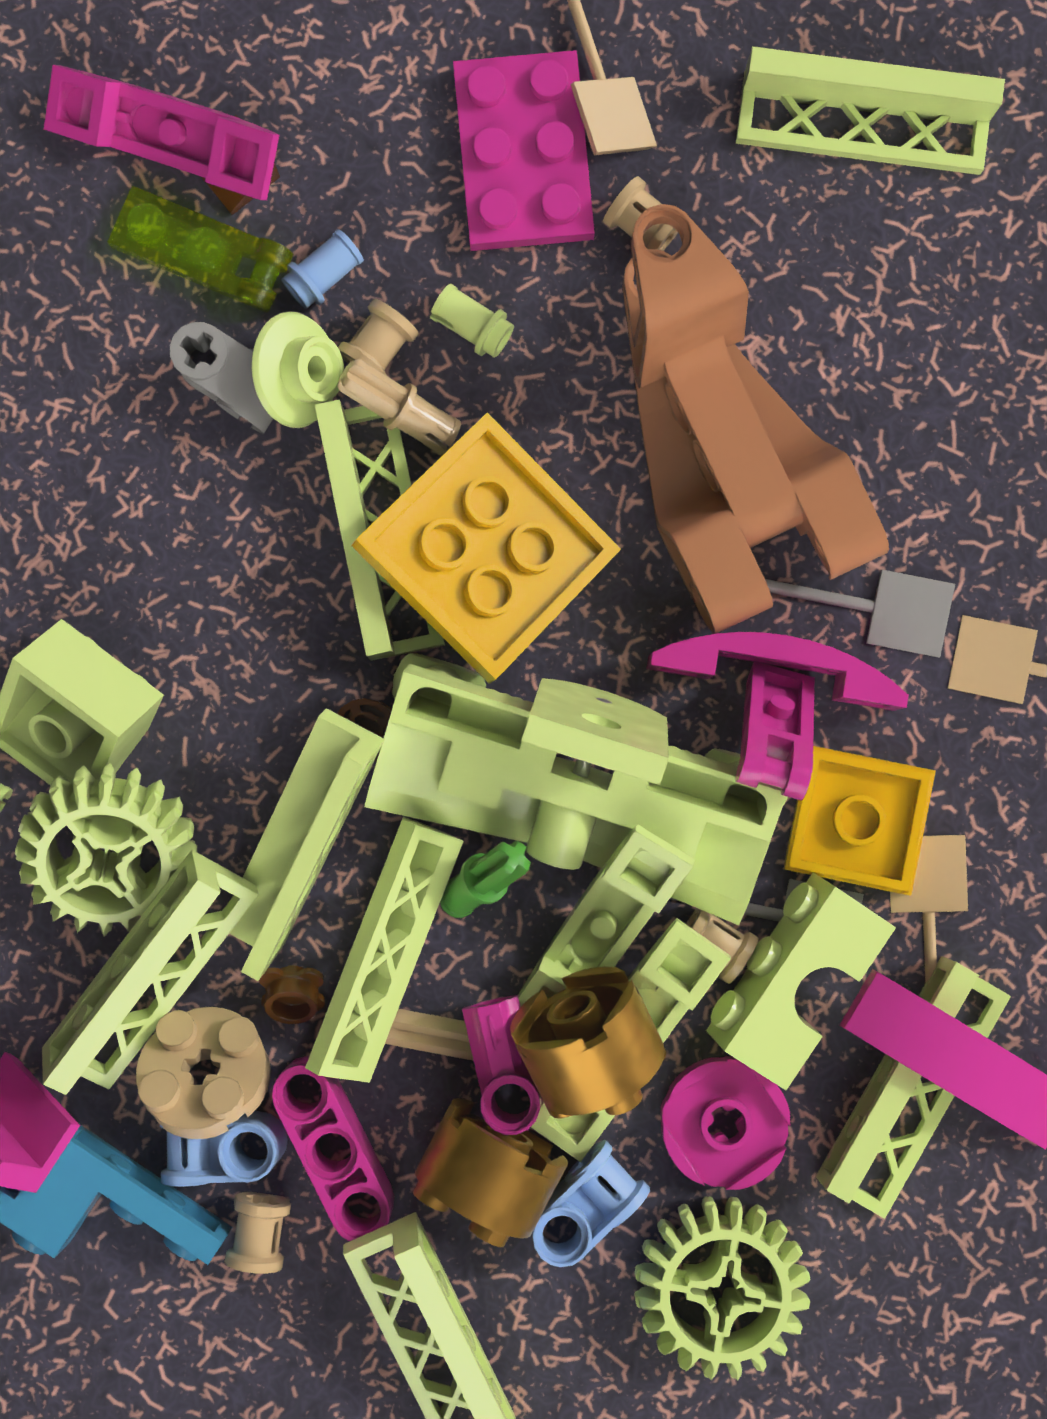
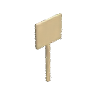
M567 0L593 80L575 81L571 84L593 154L631 152L657 147L635 78L606 79L580 0Z
M962 615L948 689L1023 704L1029 674L1047 678V665L1032 662L1038 630Z
M965 835L923 836L912 895L890 892L891 913L923 912L926 983L937 965L935 912L968 911Z

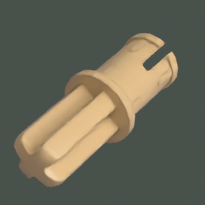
M361 359L351 361L343 370L338 382L340 392L384 418L383 426L389 430L394 428L400 429L440 456L447 451V446L443 442L451 446L455 441L461 427V421L417 395V387L413 384L408 383L403 387Z

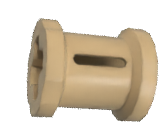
M637 176L624 187L613 201L604 216L603 222L611 229L616 226L620 227L632 237L634 225L641 213L661 203L645 191L646 182ZM667 224L653 225L643 235L644 245L647 249L664 251L678 232Z
M373 299L368 305L370 315L349 343L341 342L338 349L342 358L348 364L355 359H361L386 375L384 370L406 341L413 342L419 333L398 311L381 300Z
M698 908L694 910L686 925L731 956L730 961L718 976L719 979L730 984L745 967L756 948L759 938L751 932L742 934L717 916Z
M256 1192L236 1194L234 1209L238 1211L234 1246L227 1250L225 1264L232 1269L255 1274L275 1273L282 1270L284 1256L278 1251L283 1217L290 1214V1200L283 1196Z

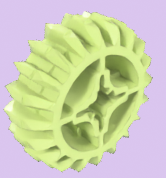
M110 762L107 766L103 767L101 777L95 779L83 765L76 771L73 783L59 775L57 779L52 781L49 794L44 792L37 794L31 803V812L24 815L18 831L22 838H19L15 848L16 860L23 862L19 872L21 883L34 885L31 894L33 905L52 901L50 913L53 921L66 914H70L75 917L74 925L77 933L87 925L88 921L99 923V928L104 937L112 930V925L115 922H120L130 932L191 850L197 852V845L195 841L191 840L194 833L192 818L180 817L183 810L180 797L162 800L165 786L161 779L145 788L139 785L141 773L138 768H135L128 774L127 780L116 778V771ZM67 825L74 834L72 843L75 847L72 856L64 860L58 850L55 835ZM152 840L158 850L160 860L149 872L145 873L139 866L141 860L139 855L142 853L143 845Z
M706 1196L702 1200L705 1216L694 1219L690 1207L687 1204H681L678 1207V1212L684 1224L682 1227L676 1230L672 1223L666 1219H660L657 1223L658 1230L666 1241L665 1245L655 1240L644 1241L642 1245L643 1253L654 1263L636 1265V1280L647 1286L634 1293L635 1301L638 1308L649 1310L642 1318L645 1332L648 1334L660 1333L656 1341L658 1350L663 1355H667L679 1349L677 1360L680 1368L688 1371L701 1358L704 1376L712 1380L718 1372L719 1364L726 1363L730 1376L739 1380L742 1375L740 1362L751 1359L753 1366L758 1371L764 1372L767 1365L762 1354L763 1351L770 1348L775 1354L780 1356L786 1355L788 1349L780 1336L781 1332L801 1334L803 1326L792 1312L809 1309L810 1299L805 1292L797 1288L807 1284L810 1281V1275L805 1266L795 1264L803 1254L796 1241L783 1242L788 1230L781 1220L772 1221L765 1226L767 1213L758 1204L749 1209L743 1220L742 1204L737 1197H730L726 1202L724 1215H718V1209L713 1198ZM715 1241L713 1251L706 1261L699 1264L683 1263L682 1269H678L679 1264L691 1251L705 1243ZM739 1241L756 1248L767 1257L772 1268V1284L761 1283L757 1275L741 1271L742 1259L738 1253ZM728 1267V1274L734 1288L724 1289L722 1298L718 1299V1306L716 1307V1301L710 1287L720 1286L722 1277H726ZM670 1291L682 1292L685 1294L686 1300L694 1301L704 1306L703 1315L706 1321L704 1332L690 1326L678 1316L670 1304ZM746 1312H761L752 1323L730 1333L732 1324L739 1315Z

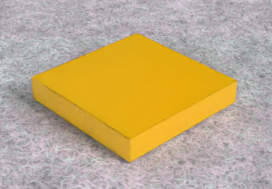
M813 746L811 780L804 799H797L783 869L809 875L814 872L823 878L911 896L936 770Z

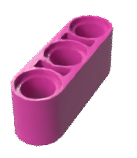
M309 1056L300 1057L287 1065L273 1085L272 1099L274 1107L334 1228L341 1237L352 1241L389 1223L395 1197L392 1185L339 1079L316 1075L305 1068ZM299 1074H306L315 1078L321 1087V1099L311 1104L302 1103L297 1100L291 1093V1078ZM328 1133H336L343 1136L350 1145L351 1155L340 1161L328 1159L320 1151L319 1138ZM358 1192L368 1193L379 1202L381 1211L374 1217L360 1218L349 1209L347 1198Z

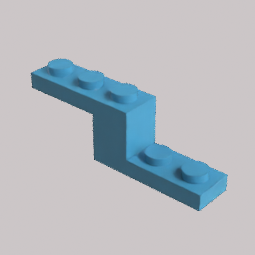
M80 1125L36 1193L0 1187V1223L13 1231L12 1237L21 1247L34 1254L43 1255L46 1253L52 1258H55L71 1242L102 1194L111 1200L109 1205L118 1216L132 1224L141 1225L143 1222L165 1236L163 1242L173 1253L188 1261H195L198 1258L208 1265L233 1228L174 1187L162 1184L158 1176L82 1125Z

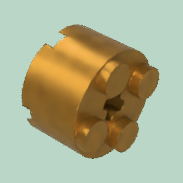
M604 966L577 971L562 978L566 989L550 998H547L542 989L529 998L514 1016L510 1030L516 1048L552 1117L561 1119L571 1115L590 1114L604 1109L609 1115H621L631 1111L641 1102L643 1094L640 1089L657 1073L667 1053L637 987L632 979L631 981L628 980L623 970L617 967Z
M456 1098L452 1100L415 1170L418 1182L413 1190L414 1196L435 1210L447 1212L451 1208L471 1220L469 1225L470 1231L491 1245L504 1247L509 1236L523 1239L530 1237L568 1165L567 1159L562 1155L551 1161L548 1155L553 1145L530 1129L517 1135H505L494 1131L484 1119L470 1114L475 1102Z

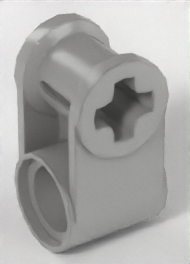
M191 322L182 326L174 334L170 343V358L174 367L193 388L214 400L218 406L236 419L239 416L243 417L253 424L252 429L264 434L273 418L262 406L255 390L252 377L253 349H248L216 327L205 322ZM196 349L203 353L211 349L216 359L211 365L205 362H200L196 365L190 356Z

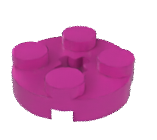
M733 1056L710 1057L687 1067L674 1079L661 1104V1134L666 1149L678 1169L692 1181L702 1185L705 1183L713 1187H725L726 1190H741L764 1180L777 1168L786 1150L785 1142L788 1137V1125L790 1126V1110L785 1096L777 1084ZM719 1107H723L727 1112L735 1108L741 1112L742 1116L735 1122L739 1132L730 1139L723 1132L716 1133L713 1136L708 1132V1127L714 1122L711 1113Z

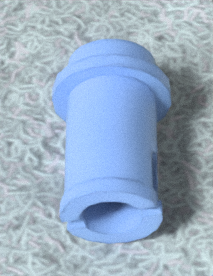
M340 229L336 230L331 238L313 251L301 263L297 265L292 261L287 265L289 273L282 278V282L291 295L305 309L314 302L320 306L325 301L323 294L356 265H360L364 261L358 248Z

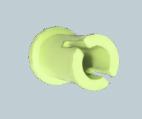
M453 284L447 285L435 301L430 319L436 323L443 324L474 344V352L478 355L483 356L485 353H488L494 358L497 357L507 344L514 329V325L506 320L507 313L501 309L494 313L457 290L458 288Z

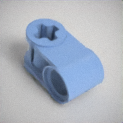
M254 1111L249 1117L244 1113L237 1121L227 1125L229 1131L213 1138L188 1139L167 1132V1168L161 1171V1183L168 1186L185 1187L208 1183H249L258 1181L273 1169L285 1153L288 1141L286 1130L281 1121L272 1114ZM253 1132L261 1136L267 1145V1158L257 1160L247 1156L241 1148V1133Z
M606 1140L595 1144L581 1162L577 1161L572 1166L565 1178L556 1186L532 1232L534 1247L541 1259L550 1265L567 1267L573 1266L582 1260L613 1228L628 1219L640 1207L650 1192V1187L644 1180L635 1181L611 1155L613 1147ZM598 1176H602L616 1192H612ZM563 1215L577 1222L576 1233L567 1242H550L543 1235L545 1225L554 1217Z

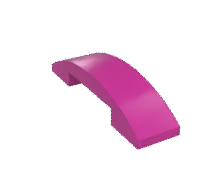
M60 65L52 66L44 130L96 147H112L206 178V183L258 200H267L279 134L240 118L167 94Z
M730 632L699 636L656 650L648 656L646 669L702 679H710L715 676L718 656L751 662L757 661L769 665L834 675L835 682L832 701L891 711L907 708L909 695L874 667L833 647L788 635L764 632Z
M872 969L841 1021L840 1026L1046 1150L1047 1075L941 1009Z

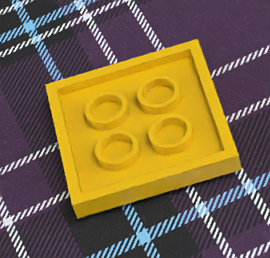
M488 412L351 545L489 684L495 681L621 550Z

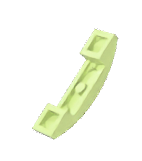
M637 824L598 872L543 953L518 994L520 1007L542 989L547 998L566 989L562 978L574 972L594 967H615L653 913H660L694 866L695 859Z
M678 918L667 928L628 977V980L631 981L632 979L663 1043L687 1010L691 1009L693 1011L731 959L728 953ZM542 1100L538 1117L531 1128L581 1162L615 1115L607 1114L604 1109L590 1114L571 1115L558 1119L549 1114Z

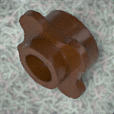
M294 965L285 966L280 969L275 967L267 968L259 980V983L266 989V993L262 996L261 1004L265 1008L267 1015L273 1020L285 1024H299L310 1020L325 1005V997L319 993V987L323 985L324 976L317 969Z

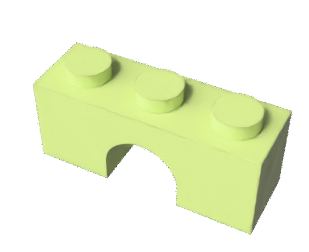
M814 872L806 883L799 884L790 893L784 904V916L771 935L762 938L757 943L753 954L747 961L748 969L734 990L727 991L717 1001L711 1014V1024L706 1030L726 1053L784 1090L788 1089L823 1037L796 1012L795 994L800 982L812 971L824 967L840 969L860 982L896 929L895 926Z

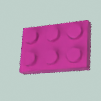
M577 50L453 61L470 250L477 251L594 240L595 231L585 128L571 88L573 82L580 81Z

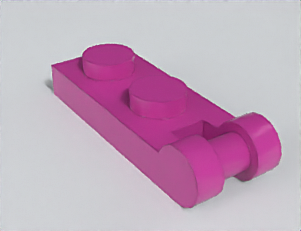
M757 661L753 662L746 683L741 753L736 772V783L756 788L759 782L780 787L781 795L798 800L804 799L813 770L815 677Z

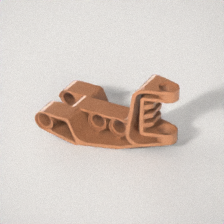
M666 204L648 208L641 213L634 225L631 241L632 258L625 268L622 292L657 529L705 624L712 634H716L773 607L770 590L750 549L751 547L796 527L800 536L807 534L822 564L830 574L829 579L831 580L887 554L889 543L883 525L847 453L825 442L806 426L735 345L744 340L749 296L747 286L739 272L684 211L676 206ZM657 224L670 225L680 234L682 241L680 250L671 256L663 250L647 249L643 241V235L646 230ZM634 276L636 279L637 289L635 288L633 281Z

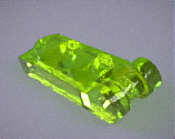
M133 185L107 241L114 250L266 313L270 311L277 295L272 289L279 272H287V265L291 263L294 256L291 250L280 243L267 238L255 237ZM242 257L256 262L250 278H241L235 275Z

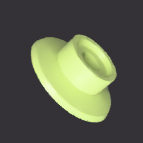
M283 312L272 317L263 326L256 339L252 355V377L255 390L264 409L280 424L291 428H302L317 421L315 404L330 402L339 392L338 382L344 370L343 358L336 344L328 338L324 330L315 321L298 312Z

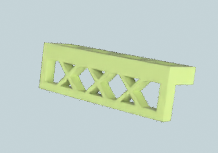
M752 46L744 72L736 144L980 175L985 165L989 122L1002 105L1005 79ZM755 97L780 100L794 119L778 131L751 128ZM797 103L811 104V106L803 111ZM825 106L841 108L855 127L839 139L822 136L809 118ZM859 111L874 113L864 119ZM886 114L897 115L904 118L916 135L901 147L890 146L882 142L871 126ZM920 119L935 121L926 127ZM947 122L973 125L970 156L947 153L932 134ZM800 126L807 135L791 132ZM861 134L867 142L852 140ZM923 142V144L927 147L928 150L913 148L916 147L919 143Z
M340 399L315 404L366 656L372 661L444 646V638L428 622L429 635L393 642L388 617L402 596L395 590L385 605L381 582L392 589L394 588L351 546L369 527L368 520L373 523L378 518L366 510L363 499L364 493L376 475L382 476L397 486L400 490V495L412 485L400 429H387L389 441L374 462L353 448L348 425L382 417L377 416L376 413L364 406L344 410ZM391 453L396 476L382 467ZM356 460L370 469L361 483Z
M327 708L318 716L243 876L244 879L257 886L259 895L229 934L253 946L241 972L257 981L260 980L286 942L385 740Z
M403 816L305 1066L306 1069L318 1076L370 1083L464 842L463 840Z
M191 850L42 1047L43 1085L66 1095L81 1076L110 1089L155 1031L159 1020L172 1009L259 895L257 886ZM220 888L234 895L222 911L204 914L220 894ZM207 930L202 938L199 939L198 932ZM188 934H191L194 948L184 960L167 963ZM169 980L162 988L161 981ZM153 983L156 998L150 1006L130 1012L150 984ZM131 1029L127 1036H125L124 1030ZM116 1032L119 1043L117 1049L105 1064L95 1060V1056L111 1035Z
M943 956L939 959L932 976L919 994V997L954 1018L971 989L985 997L987 996L990 1000L978 1021L967 1025L986 1038L990 1035L1011 998L1007 993L979 978V975ZM885 1054L818 1171L816 1178L828 1192L847 1203L853 1200L885 1219L948 1109L954 1095L931 1081L922 1083V1076ZM938 1090L928 1107L925 1093ZM916 1096L922 1119L915 1132L890 1139L889 1133L910 1097ZM906 1146L898 1162H896L893 1149ZM885 1152L890 1176L878 1197H875L859 1186L877 1154Z
M414 1212L343 1244V1255L425 1418L450 1419L455 1407L458 1406L470 1410L474 1419H516L417 1213ZM393 1246L394 1258L402 1272L399 1280L372 1273L365 1258ZM382 1293L392 1296L389 1304H387ZM403 1300L418 1304L428 1324L425 1334L398 1326L395 1318ZM409 1347L418 1349L415 1358ZM429 1353L444 1357L454 1377L451 1386L424 1378L422 1370ZM436 1400L444 1402L441 1410Z

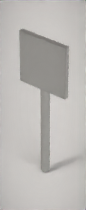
M880 570L875 599L870 600L765 579L770 593L871 612L866 644L938 658L941 656L955 584Z

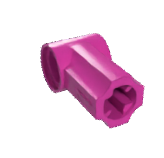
M518 995L490 999L462 1008L482 1095L481 1113L485 1122L494 1131L505 1135H517L528 1130L536 1122L542 1104V1098L511 1035V1022L521 1008ZM505 1084L519 1085L528 1093L530 1106L519 1114L504 1112L495 1100V1091Z

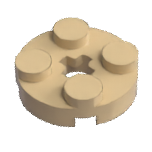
M218 1007L196 1008L187 1012L175 1010L165 1014L156 1025V1032L148 1039L141 1051L136 1068L138 1094L147 1111L155 1117L157 1122L167 1132L188 1139L217 1137L229 1131L227 1125L237 1121L244 1113L249 1117L259 1107L269 1086L270 1060L254 1023L248 1018L242 1017L231 1010ZM211 1059L213 1065L220 1068L217 1075H206L202 1085H194V1078L189 1073L191 1068L200 1061Z

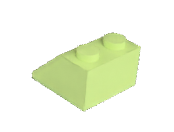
M61 619L12 658L0 692V748L50 786L52 781L57 779L59 775L73 783L76 771L83 765L97 779L101 777L103 767L107 766L110 762L115 771H118L148 731L164 694L151 686L142 676L134 673L100 648L92 639L84 636Z

